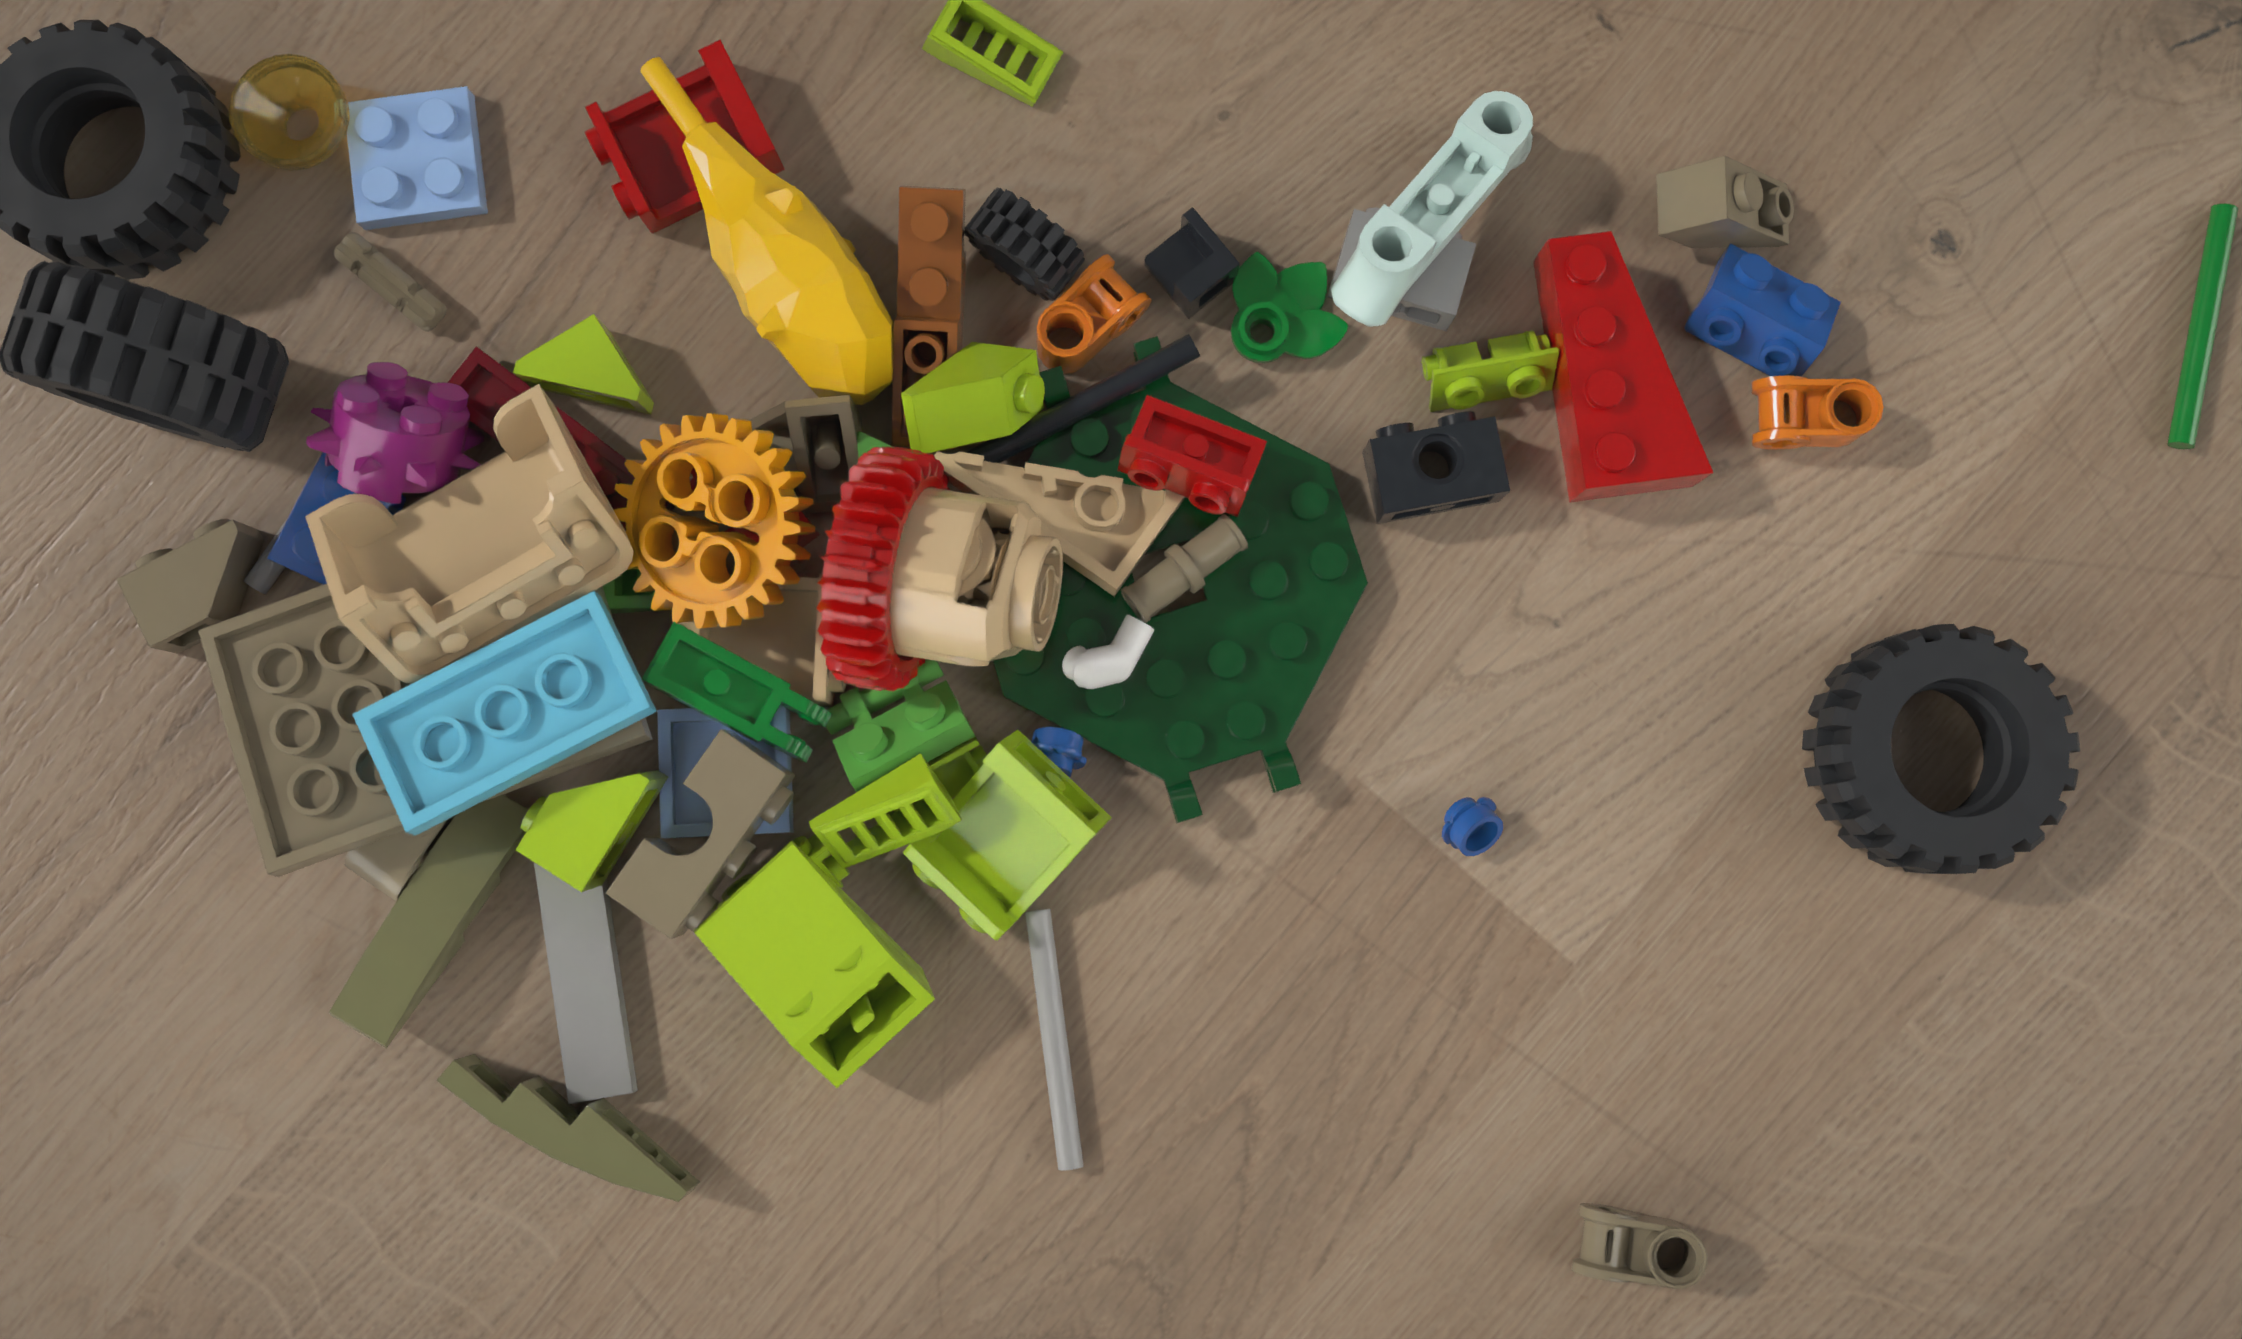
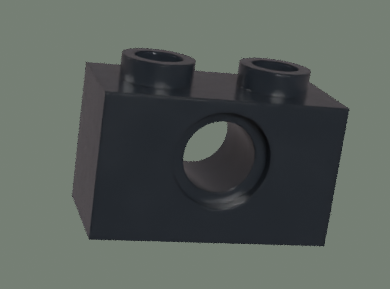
M1465 411L1439 418L1437 420L1439 427L1414 431L1413 423H1398L1376 430L1377 438L1369 439L1362 451L1376 524L1496 503L1510 492V486L1495 416L1476 420L1474 411ZM1426 451L1441 454L1448 463V476L1442 479H1434L1427 476L1420 468L1419 454Z

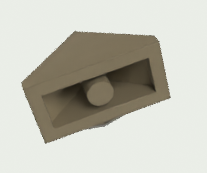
M850 395L784 401L750 419L752 421V431L765 430L771 431L774 434L770 449L784 448L791 450L792 455L783 468L785 472L805 473V479L793 490L798 497L813 498L814 504L805 509L806 514L832 512V507L841 501L840 486L845 482H849V469L858 464L857 432H863L861 413Z

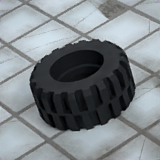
M78 20L74 22V30H70L60 22L40 29L41 38L35 41L23 37L9 46L7 49L12 54L0 64V229L15 240L54 262L64 263L72 267L88 268L105 275L115 276L116 273L127 280L146 277L149 274L148 266L150 265L164 272L181 263L182 260L178 254L186 248L196 253L209 241L204 232L212 222L221 226L230 209L223 205L226 193L235 194L237 192L240 174L230 167L231 162H237L241 157L239 139L228 131L232 129L234 121L227 107L215 97L216 91L162 43L153 37L146 38L136 28L121 23H114L107 27L100 20ZM122 107H141L145 120V139L140 157L131 172L119 184L104 193L89 198L70 199L65 184L64 166L69 147L78 132L92 119L107 111Z
M46 261L40 262L27 271L0 349L2 371L13 378L19 379L21 382L73 400L79 404L145 424L149 427L168 431L193 440L207 442L212 445L247 452L252 451L264 440L289 365L285 346L280 341L268 337L266 333L254 327L242 324L237 319L225 314H219L207 309L205 306L177 298L155 288L130 282L127 279L110 274L105 275L80 266L72 267L53 261L50 263Z
M1938 624L1918 630H1909L1886 637L1881 641L1867 644L1851 654V662L1837 665L1825 679L1826 685L1830 688L1829 691L1815 695L1808 710L1812 717L1818 718L1816 728L1803 731L1802 750L1814 751L1815 767L1803 768L1808 787L1820 785L1825 798L1818 801L1815 805L1825 821L1839 820L1843 825L1838 831L1839 838L1851 848L1868 849V859L1885 867H1902L1904 872L1922 874L1976 873L1978 869H1996L2013 862L2014 852H2031L2045 840V833L2039 826L2058 825L2067 810V805L2059 800L2062 791L2075 790L2079 771L2069 768L2070 753L2080 752L2079 732L2068 733L2064 716L2074 713L2067 696L2053 695L2049 685L2055 681V677L2043 662L2028 665L2024 662L2028 656L2026 648L2012 639L1994 643L1995 635L1993 631L1971 626L1959 630L1955 624ZM1934 690L1955 700L1968 712L1980 733L1983 745L1982 772L1971 795L1955 810L1946 812L1933 811L1921 804L1907 791L1894 768L1891 754V736L1895 720L1907 700L1912 695L1921 691Z

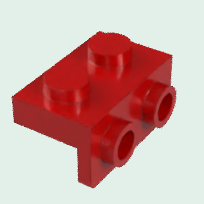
M1147 395L1132 432L1127 435L1123 444L1117 471L1127 474L1131 481L1145 489L1153 491L1166 489L1187 497L1195 507L1211 514H1223L1226 512L1238 517L1267 441Z

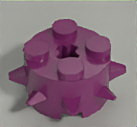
M373 362L367 366L365 375H356L339 384L333 395L332 409L312 408L311 413L328 422L330 426L308 436L306 444L309 448L326 453L325 464L326 466L333 465L339 471L337 482L342 487L357 494L372 496L379 501L400 504L402 492L423 493L430 491L431 494L459 478L461 469L473 470L481 465L464 455V451L484 442V435L481 431L468 427L470 413L467 408L469 395L463 387L446 382L433 383L407 376V370L395 363Z

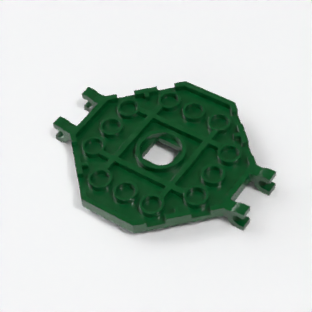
M1158 336L1134 343L1135 352L1133 357L1135 362L1161 349ZM1061 366L1039 372L1045 386L1044 403L1046 409L1070 397ZM1167 374L1144 386L1145 390L1130 394L1037 443L1027 463L1075 470L1081 475L1092 478L1102 475L1124 478L1123 484L1139 486L1131 481L1127 474L1117 471L1125 439L1132 432L1146 396L1149 395L1267 441L1238 517L1226 512L1223 513L1240 529L1248 543V548L1238 552L1203 578L1205 586L1202 588L1206 598L1205 601L1150 618L1151 620L1146 624L1151 626L1154 632L1131 675L1123 682L1092 690L1078 687L1074 680L1065 676L1062 663L1065 654L1073 647L1082 646L1087 650L1111 645L1126 615L1139 619L1121 594L1122 588L1128 587L1135 582L1133 574H1130L1117 594L1113 596L1065 562H1063L1062 584L1057 614L1051 634L1044 648L1039 652L1023 649L1014 656L993 660L1006 699L1059 725L1063 729L1081 735L1084 740L1164 781L1176 823H1180L1203 815L1189 773L1260 751L1273 793L1301 784L1286 741L1360 600L1368 581L1329 463L1170 382L1169 375ZM1185 497L1182 504L1145 555L1169 548L1174 544H1186L1216 522L1222 514H1211L1195 507L1189 501V498Z

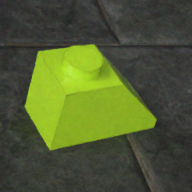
M971 342L902 392L901 397L910 448L920 450L922 453H931L1010 436L1044 409L1045 386L1039 374L1036 350Z
M659 770L552 793L547 798L542 796L530 807L522 820L521 829L526 833L517 846L516 851L580 892L602 886L664 786L668 776Z

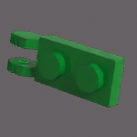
M676 622L672 623L642 677L643 683L758 743L762 740L773 748L805 763L808 761L813 749L807 746L806 742L790 733L786 734L769 725L781 704L789 711L797 714L800 719L814 726L826 727L832 716V713L824 707L790 690V683Z

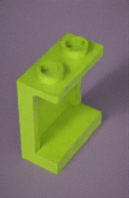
M1018 729L1001 740L983 759L984 765L953 798L962 821L937 834L910 843L903 851L904 855L913 863L914 872L925 884L935 889H941L959 906L962 918L970 927L980 933H987L994 940H999L1112 818Z

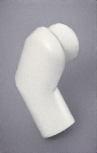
M1126 615L1111 645L1087 650L1082 646L1070 649L1063 659V673L1067 678L1074 680L1078 687L1091 690L1123 682L1131 675L1154 629L1139 619Z

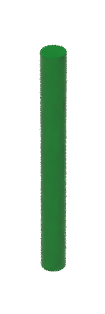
M2215 204L2211 206L2167 443L2169 447L2176 449L2195 448L2238 214V207L2232 204Z

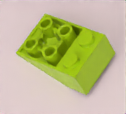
M793 841L785 846L694 929L695 935L788 1043L836 1088L843 1084L935 1000L923 968Z

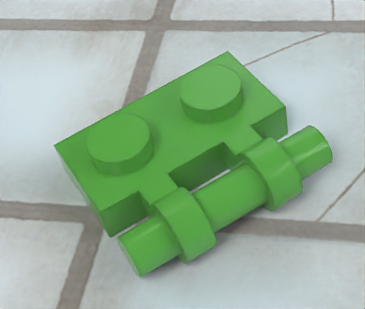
M925 659V663L918 667L917 676L910 680L909 684L903 689L898 688L896 691L864 689L860 691L858 687H854L840 695L841 702L826 709L832 713L826 725L831 735L852 724L855 729L832 741L849 782L856 792L920 753L928 762L975 737L956 696L946 680L926 691L923 689L925 685L944 676L938 661ZM905 697V702L874 718L873 713Z

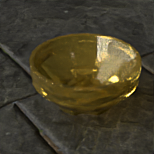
M295 54L274 55L250 67L238 80L232 92L229 105L230 124L235 137L242 147L261 162L277 169L291 171L313 167L332 156L342 144L350 120L347 98L333 74L319 62ZM302 109L316 111L319 118L316 132L304 140L291 139L287 132L289 118L295 112Z

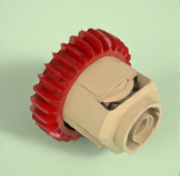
M873 447L858 458V464L849 469V482H845L840 486L841 501L832 507L834 513L832 528L826 531L829 539L826 554L821 556L824 560L823 577L817 584L822 586L821 600L816 609L822 613V620L817 632L824 638L820 650L826 657L825 664L829 671H832L836 680L843 681L844 683L877 691H896L898 688L903 689L909 684L910 680L917 676L918 667L925 663V659L963 666H988L989 661L1014 656L1023 649L1041 651L1051 634L1060 599L1063 572V556L1060 541L1057 538L1041 536V520L1026 502L951 491L948 487L949 477L944 474V466L933 454L900 447Z

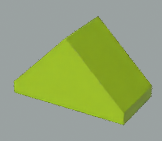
M595 314L516 361L513 373L531 388L539 384L544 391L652 414L654 401L610 330Z

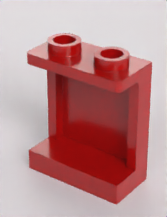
M721 39L699 49L698 52L705 65L676 78V80L707 123L716 122L773 174L785 170ZM653 90L606 112L601 109L597 101L585 106L594 127L584 131L601 165L613 163L621 181L611 185L629 220L639 216L653 234L703 210L690 166L682 148L686 137Z

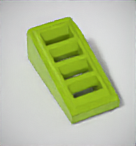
M948 0L921 48L947 65L1031 107L1036 103L1063 54V51L982 0ZM960 19L971 24L962 42L951 36ZM982 30L993 35L983 56L972 49ZM1007 42L1016 48L1003 69L995 64L994 60L1003 44ZM1029 53L1037 57L1038 60L1026 82L1016 77L1015 74L1025 56Z
M920 753L809 821V824L815 835L842 869L944 831L962 821V818L951 795ZM898 808L900 810L892 816L888 814V812L896 810ZM875 818L879 824L868 829L863 822ZM850 827L857 837L846 843L838 831Z

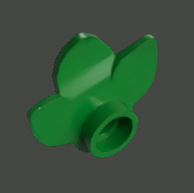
M1255 252L1240 266L1232 286L1234 300L1239 311L1236 313L1231 325V340L1235 349L1242 357L1255 363H1269L1279 359L1284 354L1302 359H1312L1330 351L1343 339L1349 328L1348 324L1337 315L1321 310L1327 291L1326 265L1323 262H1307L1296 264L1277 273L1265 256ZM1257 324L1267 325L1273 332V338L1268 342H1257L1252 338L1250 329Z

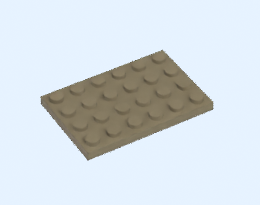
M328 584L198 630L268 875L280 877L405 831L352 714L410 684L396 678L339 620ZM602 586L595 590V592L602 597L612 617L609 604ZM646 718L629 725L486 800L652 740Z

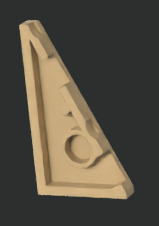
M937 451L934 455L944 466V474L949 477V483L962 492L1028 503L1041 520V536L1057 538L1060 541L1063 562L1113 596L1120 590L1185 498L1166 489L1165 491H1153L1139 486L1123 484L1124 478L1105 475L1092 478L1081 475L1075 470L1025 463V468L987 462L984 461V455L965 452L944 454Z

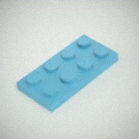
M592 591L352 715L405 832L416 836L657 712L602 597L595 591Z

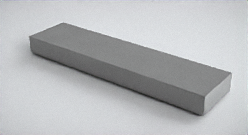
M534 862L568 1104L634 1093L638 1091L610 897L605 894L608 890L607 878L602 886L580 892Z

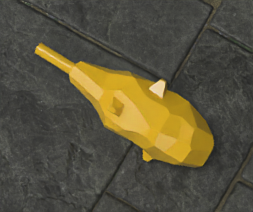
M661 57L650 59L641 67L640 72L686 137L682 148L704 209L711 255L736 294L743 315L756 327L760 336L767 339L788 361L819 398L850 395L855 405H863L872 401L893 382L894 325L869 274L854 256L855 247L850 240L841 237L833 224L795 185L792 186L770 172L716 122L707 123Z

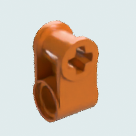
M1108 254L1101 256L1089 265L1075 280L1073 285L1046 308L1039 317L1037 324L1038 357L1047 368L1051 369L1061 366L1063 374L1074 373L1083 368L1111 340L1127 331L1150 306L1152 299L1146 292L1138 294L1113 269L1115 261ZM1066 327L1075 330L1082 340L1071 349H1061L1051 344L1048 337L1054 330Z
M1772 376L1757 379L1752 382V394L1758 396L1759 432L1752 435V446L1771 450L1847 446L1876 427L1882 418L1884 408L1882 397L1875 386L1865 380L1855 378L1808 379L1801 376ZM1834 401L1845 402L1853 408L1857 418L1855 427L1846 426L1836 418L1833 409Z

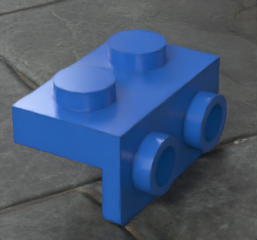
M1730 243L1719 258L1706 291L1688 317L1684 329L1686 332L1771 377H1802L1825 348L1841 301L1827 295L1820 287L1811 283H1805L1774 267L1765 258L1757 254L1748 253Z

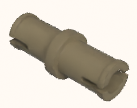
M1222 514L1216 522L1181 548L1174 544L1164 551L1165 559L1131 585L1122 588L1121 594L1134 614L1142 622L1147 623L1151 620L1152 616L1187 590L1195 593L1205 586L1203 578L1238 552L1248 548V543L1237 525L1227 515Z

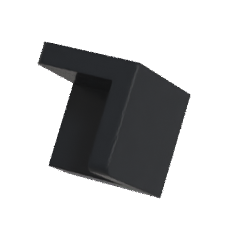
M1193 207L1182 215L1181 228L1150 252L1144 259V265L1188 319L1233 284L1234 277L1238 275L1240 266L1237 259Z

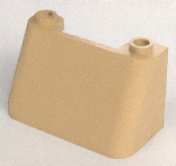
M539 384L508 401L496 414L493 429L505 452L398 513L392 515L381 502L372 496L351 494L337 498L305 516L339 620L396 678L404 683L412 684L597 590L620 576L632 562L633 548L621 522L555 405Z

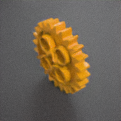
M707 413L705 419L703 416L684 415L682 416L681 426L675 424L660 425L661 440L642 439L640 441L642 451L647 460L627 459L624 463L628 471L635 477L633 484H616L614 488L620 495L628 499L627 508H618L614 512L619 521L626 522L625 532L633 548L632 562L627 570L639 569L641 575L634 584L633 590L635 593L655 591L651 603L652 610L672 609V622L685 623L694 621L696 628L700 629L717 627L718 623L721 628L740 626L742 618L749 620L764 617L763 604L777 605L784 602L782 592L777 583L789 585L798 584L800 581L797 573L789 566L791 561L810 559L811 556L805 548L797 544L798 535H807L815 532V526L799 521V512L813 505V498L796 497L793 490L805 479V473L785 472L783 468L792 455L791 450L784 448L770 449L774 434L771 431L765 430L752 431V421L748 419L731 418L729 421L728 415ZM693 467L698 477L694 492L689 482ZM748 488L751 489L754 497L753 509L750 514L746 511L744 504ZM667 500L686 511H705V517L716 523L753 531L759 535V543L738 532H719V526L708 520L669 511L665 506V502ZM675 530L679 538V547L676 553L672 547V535ZM729 551H731L735 560V569L732 576H730L726 567V558Z

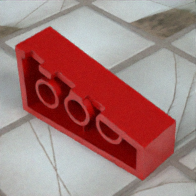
M1612 231L1548 239L1533 260L1544 334L1548 336L1550 348L1558 347L1559 350L1552 390L1569 503L1695 486L1714 472Z

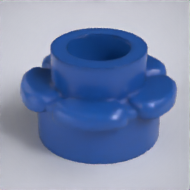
M1042 727L1034 730L1032 743L1069 778L1072 775V769H1080L1086 765L1087 758L1082 756L1084 739L1081 735L1057 727Z
M1466 797L1455 802L1447 810L1444 817L1443 841L1446 844L1451 843L1453 848L1459 849L1465 856H1476L1492 847L1503 831V821L1494 812L1496 810L1494 801L1487 797H1481L1476 802L1473 798Z

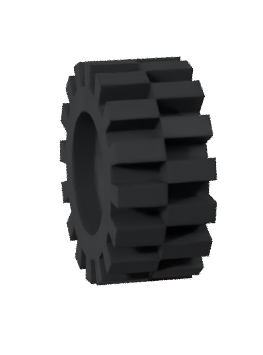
M994 189L964 228L965 236L970 238L968 241L972 246L980 250L979 253L986 260L992 261L995 264L994 267L1001 273L1005 272L1014 283L1019 286L1021 284L1024 285L1028 292L1035 296L1038 294L1044 300L1048 301L1050 299L1055 301L1085 261L1083 251L1076 247L1078 244L1072 237L1063 233L1065 230L1058 223H1052L1046 218L1048 215L1042 210H1035L1029 201L1022 197L1018 199L1009 190Z

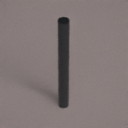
M1188 334L1035 415L1012 435L988 440L966 453L984 455V461L1000 464L1201 356L1191 336Z

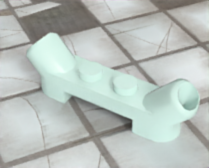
M1492 91L1484 93L1477 98L1458 119L1452 136L1390 207L1384 204L1369 220L1360 234L1356 250L1331 288L1333 302L1343 312L1366 326L1374 327L1386 324L1408 289L1509 171L1517 168L1525 161L1531 151L1533 115L1528 105L1520 97L1509 92Z

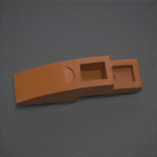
M920 186L899 187L897 317L894 319L891 446L910 447L901 393L962 349L966 251H964L966 189Z

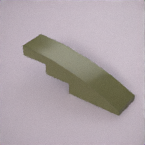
M500 795L478 803L454 817L401 893L363 953L329 1011L332 1017L387 1049L465 942L464 931L500 884V871L512 857L526 833L521 829V823L529 809L505 795Z
M475 1054L453 1060L436 1080L501 1129L551 1158L610 1183L676 1202L686 1197L700 1183L697 1178L605 1098L587 1105L580 1112L572 1104H568V1101L540 1076L523 1081L513 1089Z

